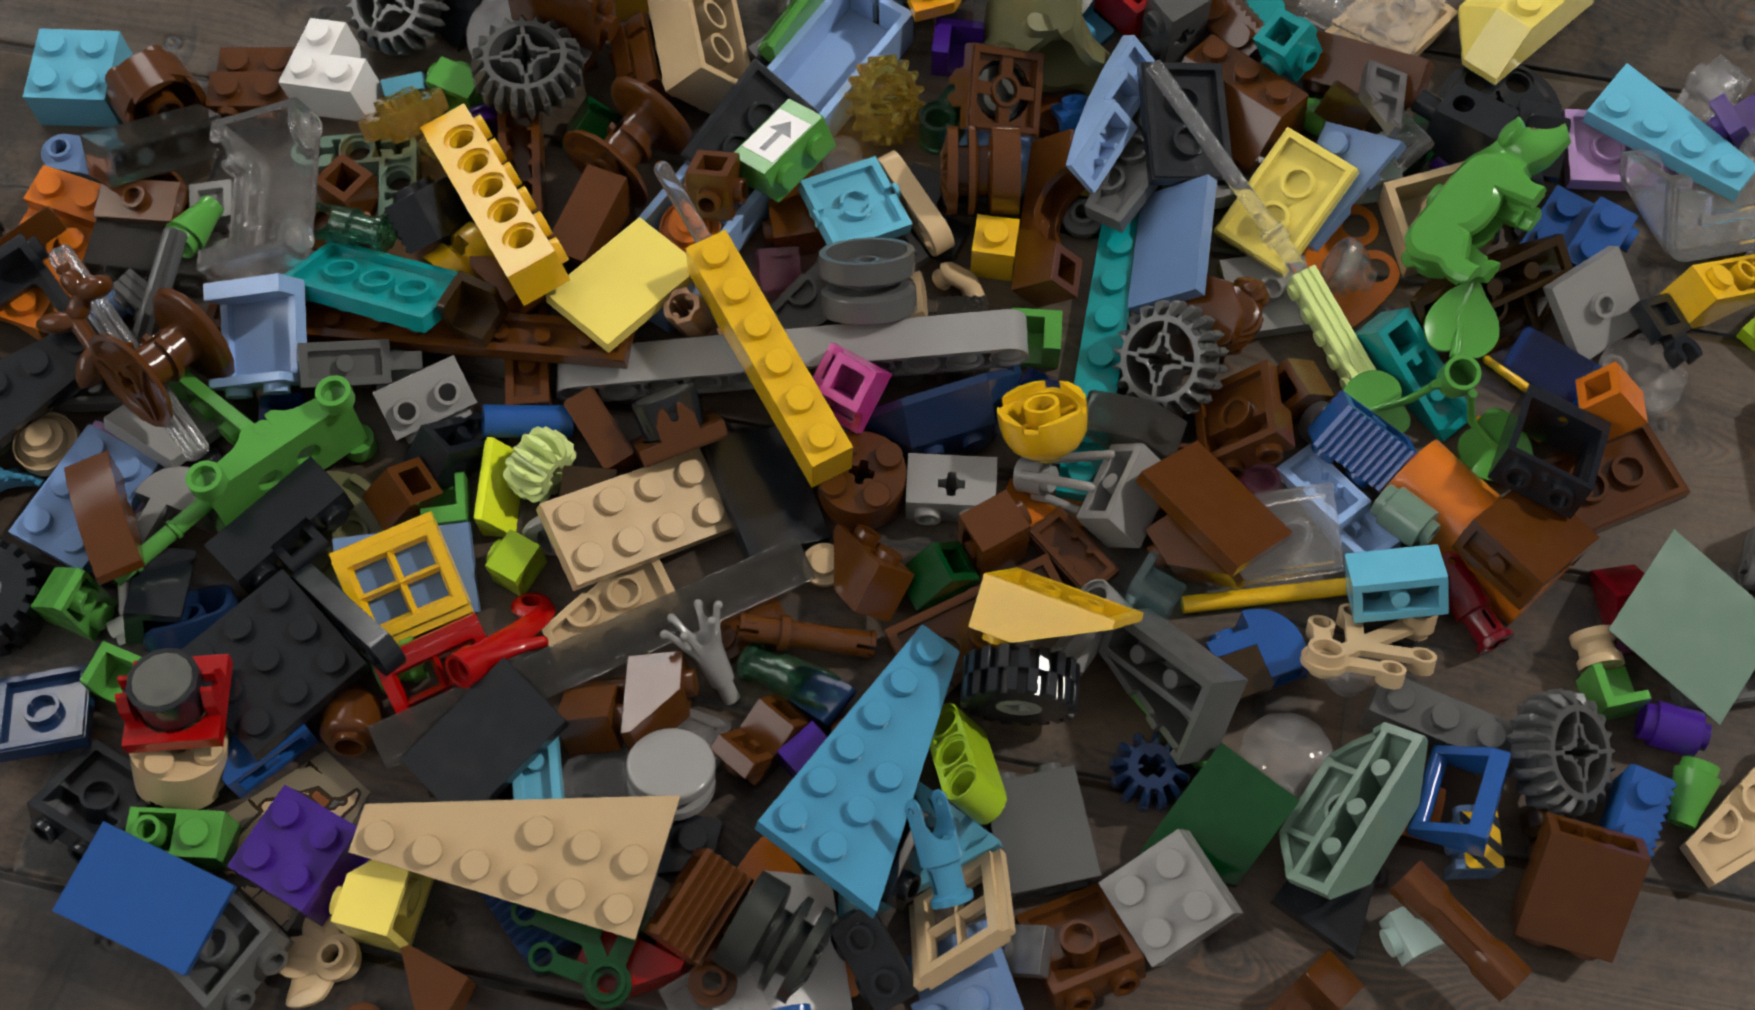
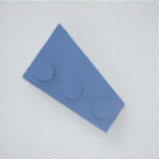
M1326 121L1316 144L1358 168L1360 174L1306 249L1315 252L1320 250L1351 214V206L1366 189L1371 190L1381 179L1379 174L1393 158L1397 160L1407 149L1403 141Z

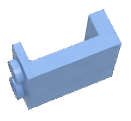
M275 273L204 283V301L220 305L221 334L228 343L234 358L235 372L231 377L209 379V388L226 392L227 399L253 398V391L263 390V394L267 395L290 394L291 386L300 385L297 343H307L305 281Z

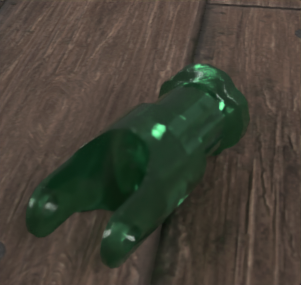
M309 202V206L315 210L330 213L327 224L318 230L299 229V232L308 238L351 247L358 246L359 244L370 245L376 251L384 253L393 248L398 233L397 230L393 229L394 223L388 221L389 215L385 213L373 216L364 214L358 208L319 202Z
M751 642L743 649L737 662V675L740 680L749 683L756 680L768 685L771 692L818 710L827 711L828 708L818 702L805 698L802 693L804 685L813 676L818 675L841 681V678L829 671V669L790 654L776 655L766 651V647L761 643Z

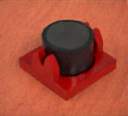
M163 648L152 651L139 660L134 661L128 675L118 676L117 682L122 693H115L114 698L118 713L125 722L121 746L126 753L224 746L233 660L230 655L191 656L181 649ZM205 711L207 712L198 723L185 730V727L197 721ZM148 725L154 727L157 730L168 731V733L156 732L153 729L149 728Z

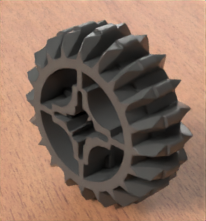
M351 0V3L344 7L349 13L354 14L348 24L358 29L356 37L360 38L361 41L367 42V46L371 47V49L391 56L400 54L405 56L413 55L414 49H426V40L438 39L434 28L446 25L440 18L441 12L450 9L443 3V0Z
M521 14L518 22L511 23L505 18L503 27L498 28L490 25V36H479V47L472 49L470 67L472 79H474L476 92L479 93V96L483 97L487 107L495 106L500 116L511 111V115L516 121L522 114H528L534 121L536 113L544 112L550 117L552 107L556 106L565 109L566 98L575 99L576 87L582 86L584 62L583 56L580 55L579 44L576 42V38L571 37L567 27L559 28L554 19L544 24L539 14L532 21H527ZM529 60L530 64H528V73H525V70L527 69L526 62Z
M1159 300L1155 302V306L1145 305L1141 307L1140 316L1132 315L1127 318L1131 330L1117 332L1124 343L1123 346H1116L1112 350L1117 355H1121V362L1116 363L1111 368L1115 371H1122L1123 376L1116 385L1120 388H1129L1125 399L1129 402H1138L1137 410L1143 413L1152 412V416L1155 418H1166V416L1176 419L1182 418L1185 412L1187 414H1195L1200 411L1199 403L1209 404L1213 401L1209 389L1219 390L1223 387L1216 378L1217 373H1225L1229 370L1224 364H1219V357L1226 355L1229 351L1225 347H1218L1217 342L1225 334L1221 330H1211L1216 319L1207 315L1202 316L1203 309L1199 306L1190 305L1188 307V304L1181 300H1174L1171 303L1166 300ZM1158 333V337L1155 344L1149 348L1151 341ZM1189 339L1191 341L1194 354L1190 350ZM1159 355H1171L1172 359L1180 360L1181 364H1168V360L1160 359ZM1192 370L1191 375L1187 382L1184 384V386L1178 391H1176L1177 386H1181L1183 377L1186 375V373Z
M1563 688L1548 689L1546 692H1538L1535 695L1528 696L1526 703L1518 705V716L1510 719L1514 731L1506 736L1507 740L1511 743L1510 758L1512 759L1513 769L1510 775L1518 779L1517 793L1525 794L1527 806L1536 807L1537 810L1548 809L1549 813L1560 816L1566 814L1567 818H1575L1588 812H1595L1597 804L1605 802L1606 795L1604 790L1612 788L1609 774L1616 770L1611 763V754L1615 750L1610 747L1609 742L1612 732L1607 731L1604 727L1605 715L1597 713L1595 701H1588L1584 693H1576L1572 690L1564 691Z

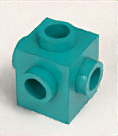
M1279 7L1253 38L1262 57L1261 65L1280 77L1284 75L1297 83L1306 71L1311 70L1315 66L1319 55L1323 52L1316 36L1318 32L1316 27L1306 18L1297 17Z

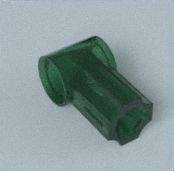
M950 83L936 100L927 102L919 112L918 144L926 153L940 155V150H942L947 134V126H958V132L960 130V113L957 107H953L947 100V95L955 91L954 84Z

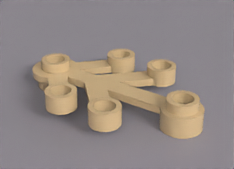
M1341 604L1338 609L1336 623L1331 618L1323 615H1312L1308 618L1305 636L1310 641L1308 646L1303 648L1301 652L1300 662L1310 674L1317 678L1331 679L1345 672L1375 676L1376 683L1384 688L1400 689L1404 684L1407 670L1418 676L1432 675L1437 662V655L1423 647L1407 648L1388 644L1403 638L1413 641L1426 640L1428 635H1431L1435 630L1438 615L1398 619L1394 623L1364 634V623H1354L1350 604ZM1336 624L1344 629V643L1333 639ZM1363 656V657H1369V658H1376V659H1382V661L1379 662V661L1368 660V659L1357 658V657Z

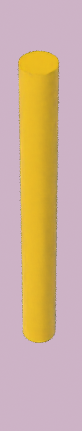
M1346 577L1186 595L1180 597L1181 610L1183 614L1347 596Z

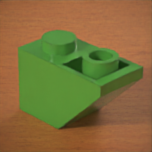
M55 567L32 603L31 608L47 622L94 642L100 631L107 628L106 622L112 620L117 602L85 570L78 567Z
M130 807L125 832L203 870L233 871L227 865L237 852L242 825L225 811Z

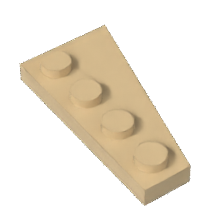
M1755 766L1679 847L1708 889L1755 861Z

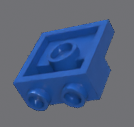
M1557 185L1541 209V219L1531 231L1526 233L1521 243L1554 234H1563L1574 268L1607 246H1619L1620 250L1626 253L1640 231L1632 227L1638 215L1602 196L1593 204Z

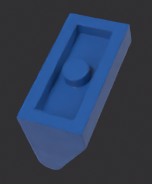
M1432 746L1423 775L1420 804L1409 821L1406 832L1412 837L1483 858L1507 777L1511 753L1492 747ZM1447 765L1483 775L1469 824L1430 822Z

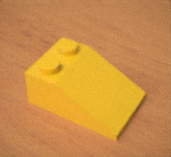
M1015 567L984 573L968 627L983 632V640L999 645L1113 630L1141 622L1144 612Z

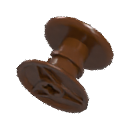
M616 77L611 86V94L616 108L623 117L617 125L612 122L608 126V135L604 140L584 130H573L565 134L563 142L567 154L582 174L586 166L590 164L602 169L604 167L613 168L624 177H627L633 207L643 208L648 200V192L644 180L636 169L639 163H647L652 157L651 149L654 146L668 153L679 155L694 135L683 116L656 90L631 77Z
M159 288L152 299L154 317L160 328L158 333L152 337L148 333L143 335L140 339V346L135 349L110 334H95L89 341V349L98 373L115 396L141 420L155 427H166L173 417L172 403L164 386L167 382L180 381L185 376V369L189 366L210 379L231 377L235 372L234 358L228 343L207 314L184 294L172 288Z

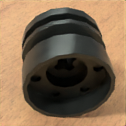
M763 870L728 927L714 954L712 962L739 978L748 971L755 961L761 963L764 967L759 977L757 988L765 991L775 972L785 977L775 998L786 1004L789 997L803 984H806L826 948L836 912L825 906L815 925L807 922L805 919L815 900L808 896L794 913L788 911L785 907L790 896L791 886Z

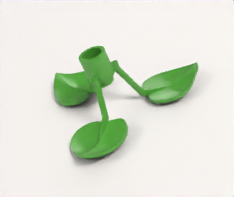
M1471 280L1469 283H1462L1442 295L1430 308L1425 317L1423 329L1427 344L1436 351H1450V360L1438 371L1436 380L1401 398L1402 389L1396 378L1380 370H1370L1353 377L1343 390L1402 433L1409 428L1411 423L1410 415L1404 405L1410 404L1434 390H1439L1449 398L1465 396L1467 422L1472 428L1465 431L1459 438L1457 446L1459 459L1482 480L1493 481L1487 478L1509 412L1500 408H1490L1481 415L1478 421L1476 420L1475 398L1478 396V392L1474 387L1481 379V367L1475 359L1485 356L1494 348L1499 338L1500 328L1496 312L1487 299L1481 282L1479 280ZM1521 431L1516 447L1534 456L1528 435Z

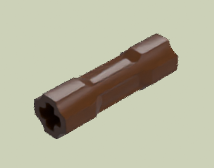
M1421 860L1389 890L1416 919L1423 921L1469 967L1471 974L1499 1002L1512 993L1532 972V969L1504 942L1497 940L1451 895L1448 886Z

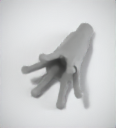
M697 599L693 604L700 630L697 633H691L675 614L671 613L667 616V621L672 623L681 632L680 638L667 630H662L660 637L668 639L680 647L694 661L710 687L717 690L724 705H731L740 699V694L733 682L734 673L722 643L720 609L723 607V603L721 601L714 603L713 617H709L708 621H706L702 608L703 602Z

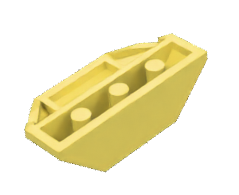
M1466 0L1458 9L1462 65L1493 85H1496L1592 5L1594 0Z

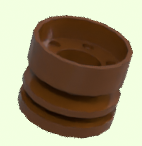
M947 126V134L942 150H940V192L946 206V216H957L958 197H967V216H974L978 197H987L990 216L1019 215L1021 195L1020 126H992L987 145H979L975 126H968L967 145H958V126Z

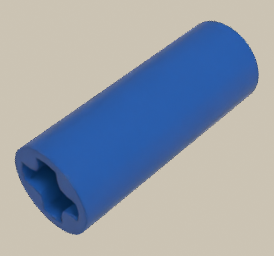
M482 405V437L522 438V435H529L531 430L537 426L541 428L547 426L553 431H559L567 438H572L574 421L564 405Z

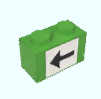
M788 99L734 152L739 153L742 178L747 179L748 186L780 202L837 145L822 115Z

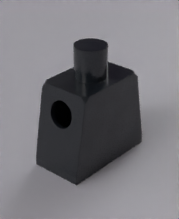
M1463 83L1456 84L1444 99L1425 88L1411 107V111L1430 122L1422 140L1424 145L1449 165L1463 162L1473 154L1493 144L1498 139L1501 130L1509 122L1517 118L1520 112Z

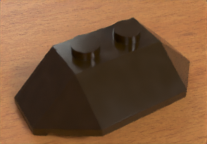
M1554 234L1502 248L1486 255L1488 260L1500 262L1501 266L1488 283H1481L1487 299L1496 312L1500 328L1496 345L1485 356L1544 328L1552 314V310L1543 287L1573 268L1563 234ZM1447 278L1432 279L1426 282L1410 300L1414 316L1423 331L1424 320L1430 308L1442 295L1458 286L1448 281Z

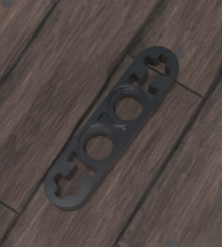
M308 563L290 576L340 634L383 675H390L407 662L402 649L393 637L313 564Z

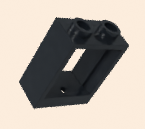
M1529 383L1509 412L1487 478L1571 519L1593 491L1612 423ZM1559 417H1564V418H1566L1568 421L1562 422V421H1560L1558 418H1559ZM1521 431L1577 458L1573 473L1569 474L1517 448Z

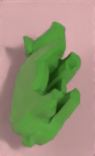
M1519 116L1509 122L1501 130L1498 139L1493 144L1467 158L1444 185L1441 183L1437 184L1430 191L1426 200L1427 206L1406 232V250L1401 256L1402 264L1406 268L1414 267L1419 274L1434 279L1447 278L1448 281L1455 285L1469 283L1471 280L1488 283L1498 272L1501 263L1488 260V257L1481 253L1478 248L1486 245L1493 239L1503 224L1529 232L1539 222L1542 212L1541 208L1536 206L1545 197L1547 190L1545 186L1532 182L1530 178L1550 167L1571 144L1566 124L1564 123L1552 129L1526 127Z

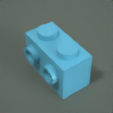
M1438 544L1345 554L1346 592L1354 623L1449 614L1448 574Z

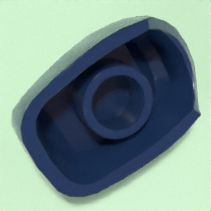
M222 584L190 590L181 622L149 621L148 629L145 631L142 640L145 650L150 653L163 648H184L238 604L232 587Z

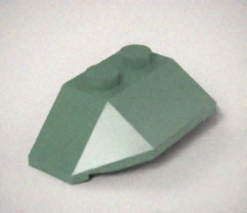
M1383 722L1373 728V733L1354 739L1325 758L1299 799L1300 802L1279 831L1282 855L1286 867L1285 874L1290 883L1331 900L1370 885L1419 807L1428 746L1426 736Z

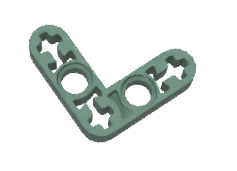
M389 130L319 136L302 142L298 147L297 157L304 173L313 179L337 157V152L349 157L356 149L365 148L370 150L366 158L355 162L371 173L379 174V220L398 240H402V238L397 237L398 231L393 229L394 223L388 221L389 215L385 214L384 211L385 207L396 202L392 194L397 191L389 189L390 184L394 180L407 178L411 181L409 185L421 180V154L416 138L412 133L406 130ZM406 147L403 148L402 154L396 155L399 151V148ZM377 149H380L381 154H382L381 157H379V153H378V150H377ZM317 155H320L319 161L313 162L317 159Z

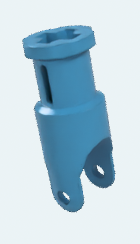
M937 789L932 793V802L936 813V822L932 833L925 825L918 802L913 799L908 800L905 809L920 866L927 870L934 897L930 900L932 909H945L972 900L974 894L971 888L966 887L959 861L963 857L949 801L945 793Z

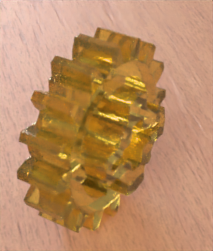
M894 54L867 57V63L857 64L856 68L859 76L849 77L848 81L854 89L853 92L845 93V98L852 101L853 107H850L846 114L849 116L855 115L856 121L852 129L854 131H863V141H874L875 146L900 145L904 143V137H913L915 135L911 125L922 123L923 120L917 114L918 109L925 108L926 103L920 101L918 95L925 89L924 86H916L914 82L919 75L918 71H907L909 67L908 60H897V55Z
M409 86L373 102L377 111L366 114L365 118L358 120V126L366 142L370 141L373 143L380 139L383 141L389 138L390 141L397 144L423 133L420 127L431 122L432 118L443 115L444 111L449 110V104L441 87L438 89L434 87L427 91L422 90L419 92L414 86Z

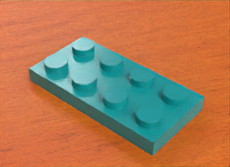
M332 239L284 275L305 281V301L323 304L343 312H351L369 317L375 321L405 327L414 332L426 333L442 320L436 305L458 272Z

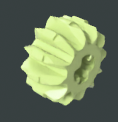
M537 426L531 430L529 435H522L521 442L513 447L512 455L506 459L505 464L507 467L504 470L503 478L507 481V486L512 488L513 492L524 500L528 499L533 503L538 501L543 503L550 498L551 494L555 495L558 493L564 465L574 466L572 463L577 455V452L574 450V444L557 430L553 431L547 426L544 428Z

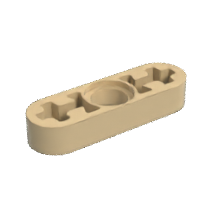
M893 150L877 158L891 184L896 183L899 186L901 192L900 202L913 224L912 229L927 251L935 257L954 247L955 242L950 227L898 152Z

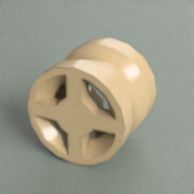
M1611 625L1588 627L1569 636L1572 649L1578 651L1579 660L1576 665L1579 674H1582L1591 664L1602 663L1604 670L1621 667L1625 664L1623 653L1616 649L1614 643L1617 637L1608 630Z

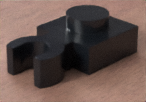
M1669 293L1639 300L1629 309L1638 323L1640 331L1647 337L1650 344L1656 345L1660 343L1664 348V358L1672 369L1678 368L1685 361L1690 365L1703 355L1698 343L1686 335V332L1692 327Z

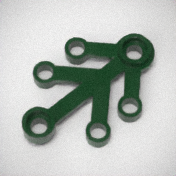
M513 903L511 917L518 927L523 929L537 927L581 945L588 964L559 955L552 944L539 942L533 945L528 952V963L536 973L546 975L552 972L581 984L584 996L588 1002L599 1009H614L627 1000L632 990V977L626 965L639 935L644 934L643 929L651 918L647 908L644 912L645 921L639 928L637 938L634 940L618 935L607 956L601 941L604 930L536 909L532 919L522 921L518 919V911L523 905ZM541 950H549L552 952L550 964L544 967L537 966L535 964L536 954ZM605 976H612L617 980L616 988L610 993H603L598 988L600 980Z

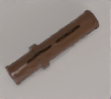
M745 612L739 613L738 622H740V625L736 627V641L738 642L747 641L776 645V650L787 651L788 647L864 657L872 660L875 650L871 649V646L876 647L877 634L875 630L867 631L792 620L791 615L781 614L780 618L746 614Z

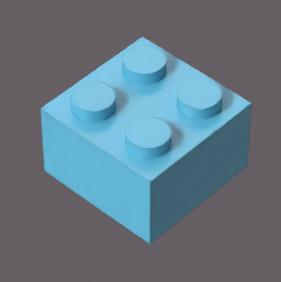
M39 29L23 99L41 125L122 127V120L107 99L105 75L109 69L119 66L123 61L131 57L133 53L120 31Z

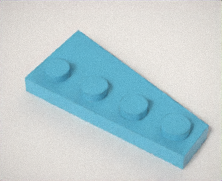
M1628 63L1624 65L1590 106L1582 121L1588 126L1732 202L1737 199L1755 174L1754 161Z

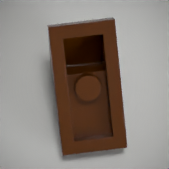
M1328 950L1266 1010H1341L1364 985Z

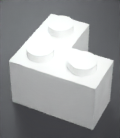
M310 18L278 81L298 113L370 123L384 94L382 84L367 60L363 59L365 53L347 23Z

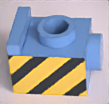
M1469 804L1453 807V818L1448 823L1469 824L1475 805ZM1498 811L1495 815L1483 858L1443 846L1445 854L1452 858V862L1443 870L1445 880L1493 879L1505 868Z

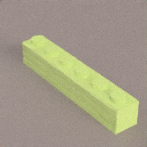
M1316 265L1292 275L1286 284L1288 296L1292 301H1296L1300 308V316L1303 322L1309 324L1313 331L1315 343L1323 348L1327 355L1326 360L1329 367L1337 372L1342 390L1356 375L1365 371L1376 370Z

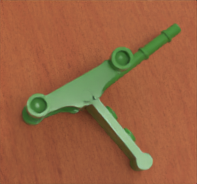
M189 367L185 369V376L180 381L167 382L178 400L182 402L190 401L188 403L189 407L202 421L208 423L210 420H213L219 425L217 427L218 431L234 448L217 463L209 460L200 461L188 469L185 482L193 496L197 499L171 521L168 519L165 522V526L141 545L144 563L147 565L176 539L184 537L183 534L212 509L218 515L216 529L219 533L310 456L324 470L345 455L350 461L357 463L370 460L378 450V441L372 429L367 425L361 424L353 408L355 394L349 381L338 375L328 376L317 384L315 388L316 398L294 409L285 411L271 410L264 415L266 420H259L255 424L197 379ZM142 567L113 580L119 586H122L138 571L141 573L144 568Z

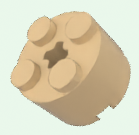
M205 711L197 721L185 727V730L198 723L207 712ZM148 725L149 728L153 729L156 732L168 733V731L157 730L154 727ZM227 728L225 729L224 746L129 753L134 786L138 795L148 804L151 801L164 808L199 810L211 804L219 797L218 792L225 785L222 777L229 753Z

